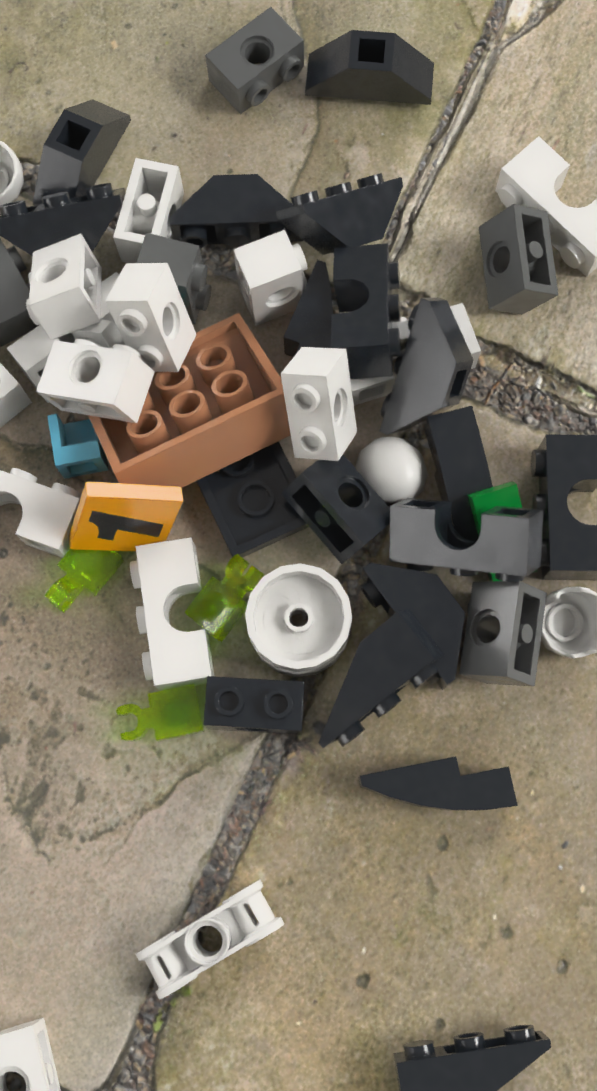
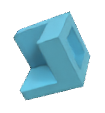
M58 414L47 416L54 463L64 479L108 471L106 454L90 419L63 424Z

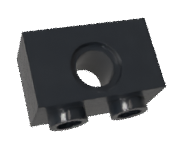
M344 455L341 456L339 461H316L281 493L341 564L390 524V508Z
M207 676L203 725L208 730L302 735L305 683L304 681Z

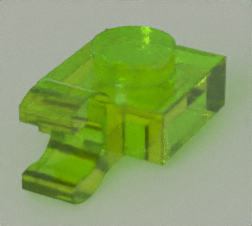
M70 549L57 564L59 569L66 575L58 579L44 596L49 599L51 604L65 613L84 588L96 596L124 560L115 551Z

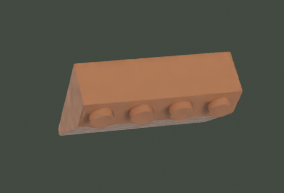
M240 313L197 332L179 372L154 373L137 423L88 415L118 482L123 484L178 486L183 488L291 435L282 379Z

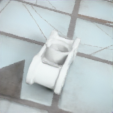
M260 879L224 900L222 905L179 931L167 934L136 953L139 961L146 962L159 987L156 991L159 1000L185 986L198 977V974L244 946H251L285 924L281 917L274 916L261 892L263 884ZM212 926L221 933L222 946L220 950L210 952L203 949L198 940V933L201 927Z

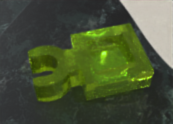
M238 554L234 555L227 563L225 577L220 582L212 576L184 612L220 642L225 639L245 613L248 603L242 599L246 592L252 591L262 577L265 576L253 565L242 576L250 563Z
M195 684L148 693L150 705L148 708L142 709L135 704H124L116 709L118 716L134 714L138 720L137 727L133 731L121 733V739L124 741L133 742L140 740L151 729H154L156 741L158 742L205 732Z

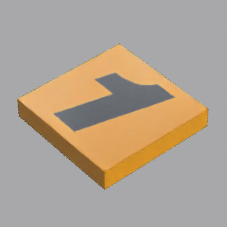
M85 482L69 533L70 549L136 551L135 546L166 541L183 503L182 488L178 486Z

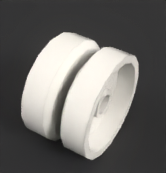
M302 563L280 566L263 576L250 593L245 612L247 631L251 644L261 661L278 673L293 677L316 675L335 664L346 649L352 623L349 597L340 582L322 568ZM302 614L303 620L308 618V621L304 626L296 627L292 625V616Z

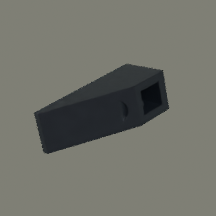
M410 609L396 612L360 642L318 742L322 748L336 741L344 747L365 730L360 722L374 712L380 718L402 701L397 695L400 690L409 683L417 689L439 672L434 663L445 654Z
M516 1025L503 1029L504 1036L484 1039L483 1033L472 1032L454 1036V1044L434 1047L432 1040L409 1042L403 1045L404 1052L393 1053L399 1091H498L551 1048V1041L542 1031H534L533 1025Z

